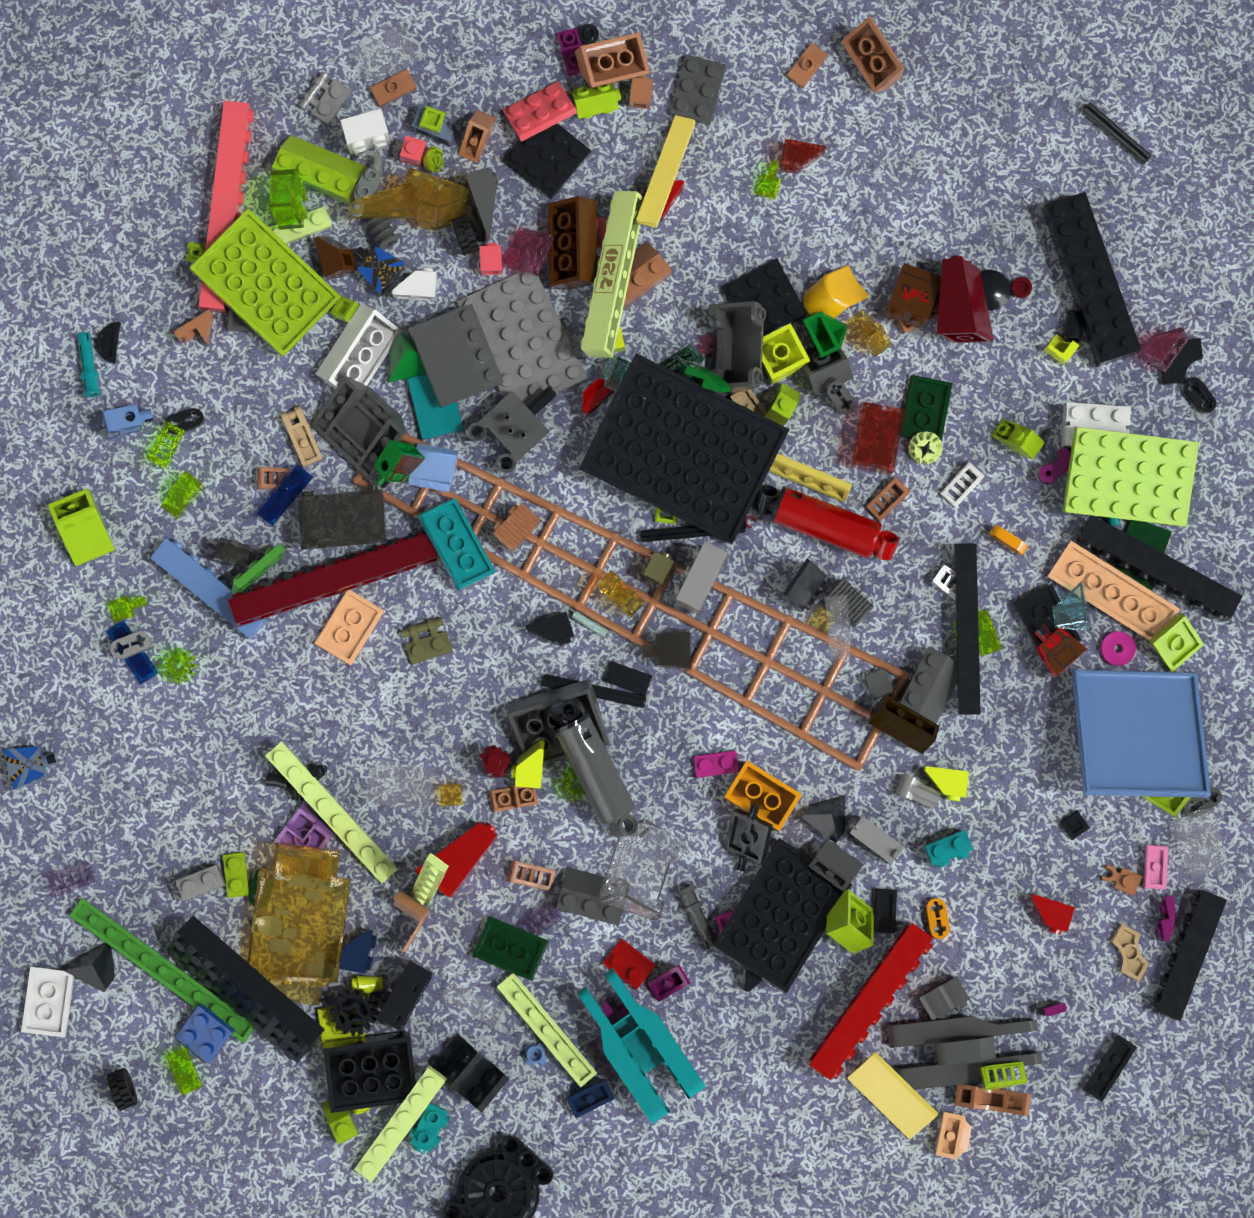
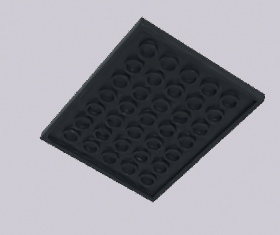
M635 353L579 469L733 544L790 429L712 390L702 388V385Z

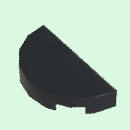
M120 322L110 323L99 332L96 340L97 349L101 357L113 364H116Z

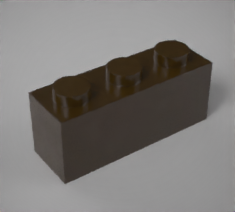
M884 695L872 708L868 724L921 754L936 741L940 727L938 724L887 695Z

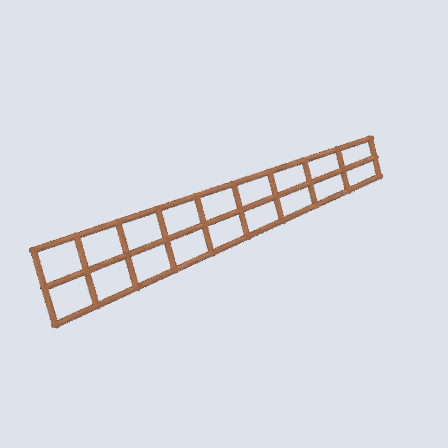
M406 433L401 438V441L413 444L415 447H417L418 443L429 445ZM458 459L456 467L495 485L483 508L450 490L449 492L441 493L435 489L424 487L420 489L412 506L364 480L365 476L360 471L354 477L353 481L356 485L419 520L418 515L422 513L419 509L429 490L449 500L456 498L460 506L478 515L472 527L476 536L486 519L495 524L500 520L505 521V519L490 512L502 489L552 512L540 536L538 537L531 533L525 539L535 544L522 569L483 548L489 560L856 771H860L881 732L879 729L873 727L857 760L808 733L826 697L869 719L871 710L830 690L848 654L880 669L884 668L886 672L899 677L893 689L894 692L889 696L896 701L910 676L907 671L717 581L714 582L712 589L725 594L708 626L660 601L674 572L676 571L684 575L687 567L674 561L663 586L658 585L653 596L603 570L617 544L649 559L652 558L654 551L461 459ZM560 516L609 539L596 567L547 542ZM542 549L591 574L578 601L529 574ZM599 578L648 603L633 633L585 606ZM732 599L783 622L766 656L717 630ZM655 608L705 633L689 665L641 638ZM791 626L841 650L823 685L773 660ZM712 637L762 663L745 696L696 669ZM769 667L818 692L801 728L752 701Z

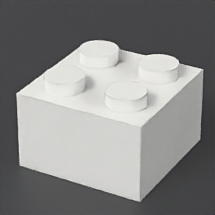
M381 109L340 120L351 155L359 156L363 151L373 148L375 150H382L388 147L387 144H391Z

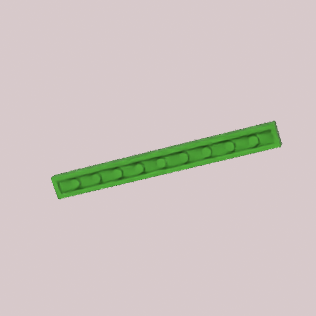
M82 898L69 915L193 1007L197 1008L201 1003L235 1029L232 1035L241 1042L245 1043L254 1031L252 1024L246 1018L239 1016L231 1005L223 1002L216 994L86 899Z

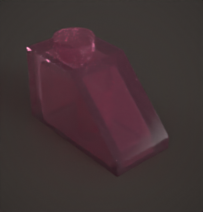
M1181 327L1153 335L1142 345L1139 354L1144 363L1165 373L1188 341V337Z

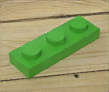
M280 543L275 548H268L261 560L253 561L249 565L247 572L244 574L240 573L233 579L231 592L233 594L244 592L283 558L285 548Z

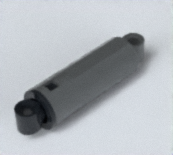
M573 699L554 703L551 707V717L560 724L555 726L553 731L600 823L609 824L610 832L615 837L620 838L634 835L638 830V821L629 813L635 809V804L588 712L580 713L579 705ZM564 707L566 708V711H567V714H566V715H565V713H564V711H563ZM623 822L625 824V830L622 827Z

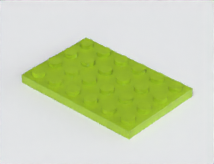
M249 208L189 268L192 273L282 358L341 298L330 285Z
M1075 426L1062 511L1187 527L1199 442Z

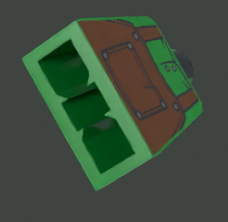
M390 440L374 464V468L380 473L375 479L376 484L381 488H386L390 481L404 482L425 460V457L413 444Z

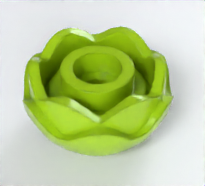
M432 146L424 152L423 165L428 171L432 173L440 171V168L444 165L442 159L443 151L437 146Z

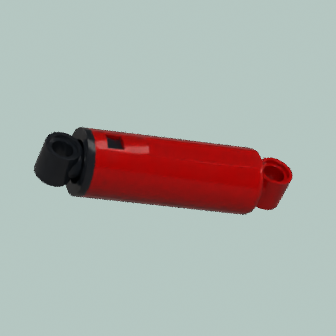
M762 485L753 503V507L757 512L761 514L772 513L770 521L865 558H870L873 552L879 559L891 560L900 541V538L895 533L887 530L881 531L882 524L785 486L782 487L779 495V491L775 487Z

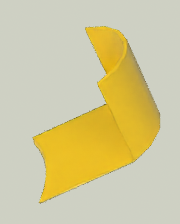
M845 265L825 274L804 293L803 302L811 316L822 311L836 318L848 307L867 299L869 294L858 283L849 265Z

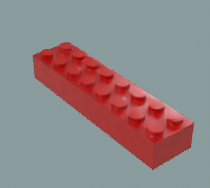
M907 923L807 1061V1064L830 1081L832 1078H838L844 1069L841 1067L844 1061L851 1060L856 1053L854 1048L857 1043L864 1042L869 1035L867 1030L870 1025L875 1026L882 1017L880 1012L883 1007L888 1008L895 999L892 995L896 989L901 990L908 981L905 977L909 971L914 972L920 964L918 960L922 954L926 955L933 946L931 943L933 937L914 923Z

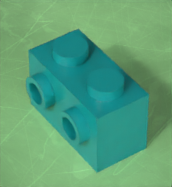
M966 830L923 846L930 865H937L938 869L949 865V860L957 857L959 861L969 857V852L974 850Z

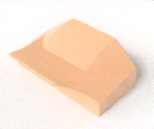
M943 1111L935 1155L958 1160V1156L967 1151L972 1127L966 1122V1116Z

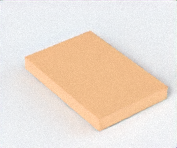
M346 591L314 644L347 664L352 665L385 611L353 591Z

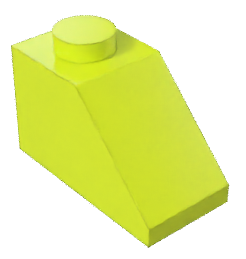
M540 740L519 756L517 765L512 766L511 778H515V786L541 788L545 740Z
M924 767L923 772L938 791L941 792V795L947 796V800L960 801V798L966 797L969 771Z

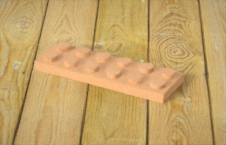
M1070 540L1048 574V577L1148 640L1170 623L1181 610L1176 605Z

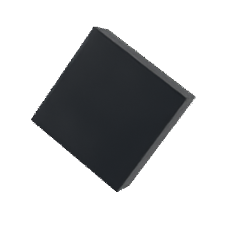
M1078 810L1059 822L1071 840H1074L1090 828Z

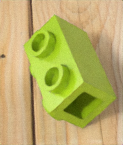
M613 83L594 88L582 86L577 90H572L578 119L591 118L593 115L607 114L619 109L618 101L621 100L619 88L615 89Z

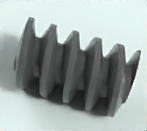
M378 202L364 207L365 219L369 221V228H373L371 233L376 236L374 240L379 244L378 247L386 249L396 244L397 239L401 237V233L394 234L398 226L390 225L395 219L387 218L392 213L391 210L384 211L388 203Z

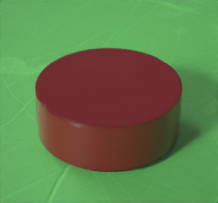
M1018 277L1011 284V293L1016 298L1024 299L1032 291V283L1025 277Z

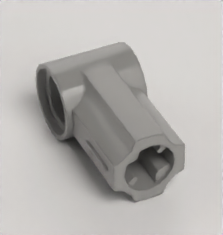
M903 774L894 794L897 796L901 795L906 800H913L934 809L941 792L920 783L921 781Z

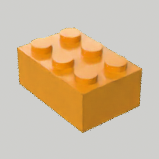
M746 761L725 794L724 799L746 813H749L752 802L759 804L757 816L772 824V829L779 832L802 794L751 762Z

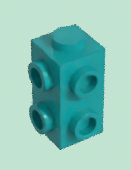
M431 1102L428 1104L419 1117L421 1120L418 1126L413 1125L408 1136L412 1138L410 1144L414 1145V1150L425 1154L426 1151L431 1152L432 1148L437 1149L442 1138L438 1134L441 1128L446 1129L451 1118L447 1116L448 1110Z

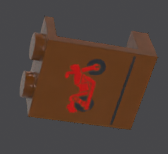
M903 263L885 315L890 316L894 320L907 322L913 327L925 329L941 286V276Z

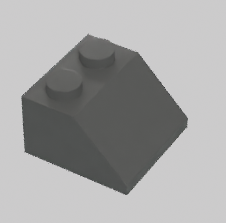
M813 346L805 350L810 361L801 367V370L815 395L826 392L824 384L828 378L838 377L843 383L854 378L848 358L842 349L823 358L818 355Z

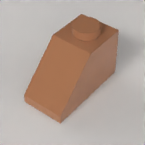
M477 110L469 120L458 155L478 163L492 134L497 118Z

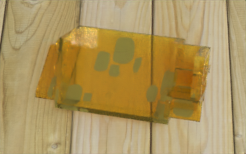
M280 843L276 844L273 868L259 867L247 962L294 1003L319 1005L323 986H328L329 983H338L351 879L337 876L340 850Z

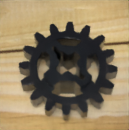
M356 987L352 989L351 993H349L348 989H345L343 995L338 993L336 996L337 1000H333L331 1003L335 1007L330 1010V1014L335 1015L331 1022L337 1021L336 1029L344 1028L343 1034L351 1031V1035L354 1036L356 1031H358L362 1035L364 1028L370 1030L372 1027L370 1023H375L376 1018L373 1016L377 1015L378 1012L373 1007L377 1003L376 1001L370 1002L372 995L365 996L364 989L360 993H357ZM350 998H355V1000L352 1002L345 1001ZM362 1002L366 1005L367 1010L364 1009ZM352 1008L356 1009L355 1016L351 1014ZM340 1013L343 1014L345 1021L342 1019ZM357 1021L363 1022L359 1025H353Z

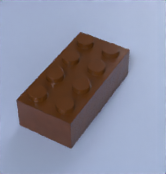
M576 196L548 203L549 287L570 290L593 285L597 275L596 200Z

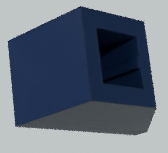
M367 930L343 947L339 969L364 974L367 972V969L371 970L373 957H370L371 948H375L377 935H374V930Z

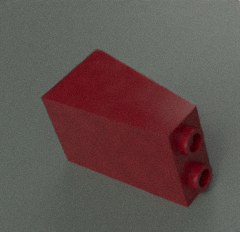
M953 255L951 259H943L937 334L953 343L993 342V333L980 268L959 255Z

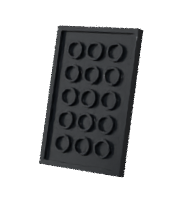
M779 838L712 948L786 994L825 931L828 913L844 892L809 867L813 861L812 858ZM850 883L849 886L846 888V890L851 888V886H852L851 883Z

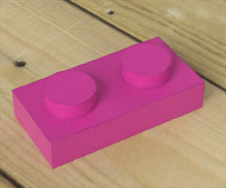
M736 751L694 756L696 778L739 772Z

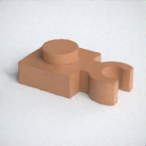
M1106 865L1105 868L1109 869L1112 874L1109 878L1101 876V879L1106 882L1115 881L1113 888L1135 896L1142 876L1124 868H1121L1118 873L1113 866Z

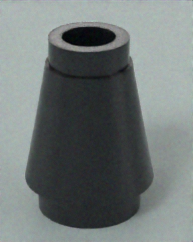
M1070 310L1066 312L1062 333L1065 342L1071 343L1074 341L1078 343L1081 341V337H1083L1079 311Z

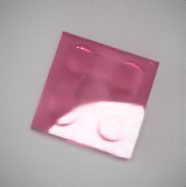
M519 227L502 265L511 270L538 276L554 241V237L549 234Z

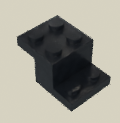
M459 1034L456 1035L431 1066L447 1078L445 1083L450 1088L466 1098L481 1113L510 1079L489 1058L475 1049Z

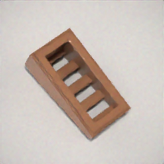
M257 468V489L302 490V469ZM265 473H268V484H264ZM273 473H277V485L273 484ZM282 473H286V485H282ZM291 473H295V483L297 477V485H291Z
M896 476L865 507L880 522L911 491ZM894 484L903 492L901 496L892 488ZM889 491L897 500L893 501L886 492ZM881 496L890 504L888 508L879 500ZM875 502L884 510L882 514L873 506Z
M512 861L507 882L552 891L556 870ZM518 867H522L520 877L516 879ZM530 869L528 881H524L526 870ZM535 871H539L537 883H533ZM544 872L548 873L545 885H541Z

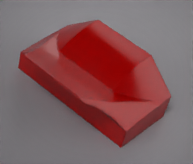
M601 378L594 381L583 392L582 413L586 417L589 416L618 389V385L614 381H607Z

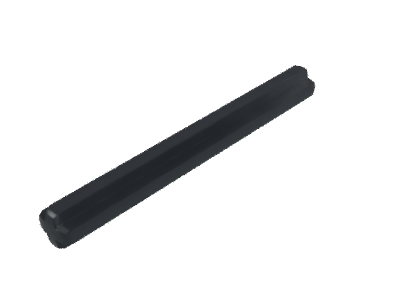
M743 522L738 533L746 531L745 522ZM694 525L642 530L640 532L642 542L714 536Z
M544 674L542 678V686L553 689L580 682L550 674ZM592 684L596 697L599 699L639 708L645 707L647 698L644 695Z

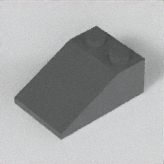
M490 167L466 174L463 184L484 243H487L490 238L496 189L499 184L496 173H492Z

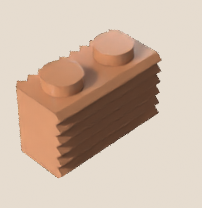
M523 503L519 506L515 504L507 513L510 516L505 521L500 520L493 528L495 531L493 536L511 553L541 523V519Z

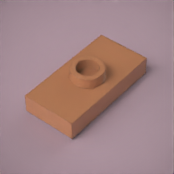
M811 43L786 77L804 89L827 59L828 54Z
M408 69L370 87L379 107L417 89Z

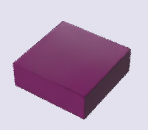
M1064 1002L1041 1008L1043 1015L1046 1017L1066 1012L1067 1010Z

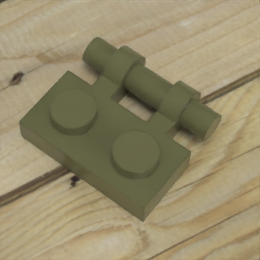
M442 617L437 619L430 618L425 623L408 625L409 628L401 630L403 638L412 636L413 642L405 644L412 665L453 652L447 632L438 633L436 629L444 625ZM431 631L432 636L419 639L418 633Z

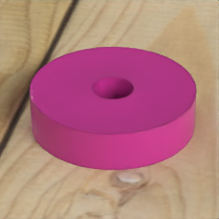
M1112 632L1101 643L1102 657L1107 663L1114 666H1122L1129 663L1136 652L1134 640L1124 632ZM1116 645L1121 646L1122 651L1120 653L1115 651Z

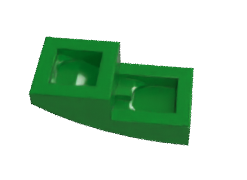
M699 365L686 366L685 374L704 379L702 388L720 393L730 392L731 387L727 382L711 370Z

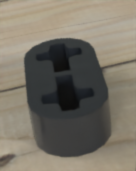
M1191 377L1184 383V393L1200 413L1209 414L1216 408V399L1202 380L1197 377ZM1190 382L1192 384H1198V387L1196 389L1199 392V395L1196 393L1195 390L1190 391L1188 389L1190 387ZM1201 396L1205 401H1211V404L1209 405L1210 409L1208 407L1203 408L1201 406L1203 404V401L1200 398Z
M192 408L167 417L164 427L168 433L179 435L201 427L205 418L199 409ZM193 413L197 416L200 415L196 424L193 421L186 422L187 419L192 418L191 414ZM172 420L176 422L183 421V424L177 426V430L169 428Z

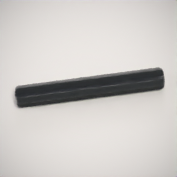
M1089 102L1082 111L1142 164H1145L1150 159L1151 154L1096 106Z

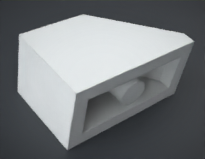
M421 268L420 271H414L393 289V298L436 301L437 272H433V269Z

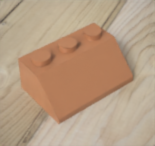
M871 16L841 41L874 93L889 89L902 78L904 67Z
M640 32L580 46L574 51L579 70L590 88L650 74Z
M647 241L635 249L623 310L672 275V269L660 253Z

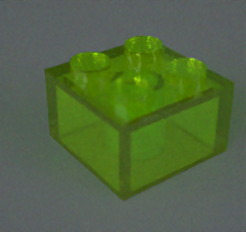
M296 169L271 171L269 208L278 229L304 228V219H307L305 201H308L307 189L303 188L302 177H299Z

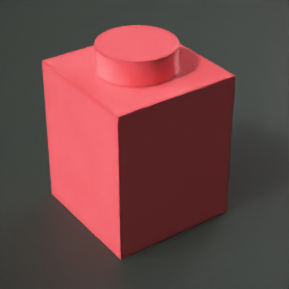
M405 136L400 152L401 161L422 167L423 154L427 150L426 141Z
M485 243L484 246H480L481 275H503L501 245Z

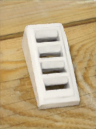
M969 461L940 494L954 507H957L985 475ZM967 470L977 477L975 481L965 473ZM961 476L971 483L969 487L960 480ZM956 482L966 490L964 493L954 486ZM950 488L959 496L958 499H955L948 492Z
M944 564L931 584L955 600V583L951 589L947 587L951 580L955 579V572ZM945 574H948L949 577L945 583H941L940 581Z

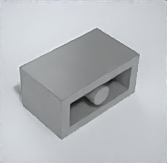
M214 865L176 881L182 900L186 902L226 886L219 865Z

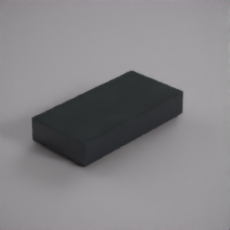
M612 661L605 682L645 696L652 675Z
M875 889L874 932L895 933L897 890Z

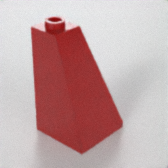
M479 822L435 855L449 866L438 890L449 898H453L498 835L494 833L497 830L488 822L484 825ZM423 865L418 867L415 873L419 875Z

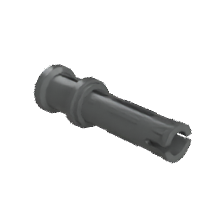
M692 884L677 891L676 894L680 896L685 906L684 911L690 914L705 949L708 950L712 948L716 938L701 909L702 902L698 901L693 890L694 885Z

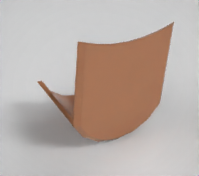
M400 890L393 898L395 900L393 905L419 922L402 950V957H404L428 917L430 910Z

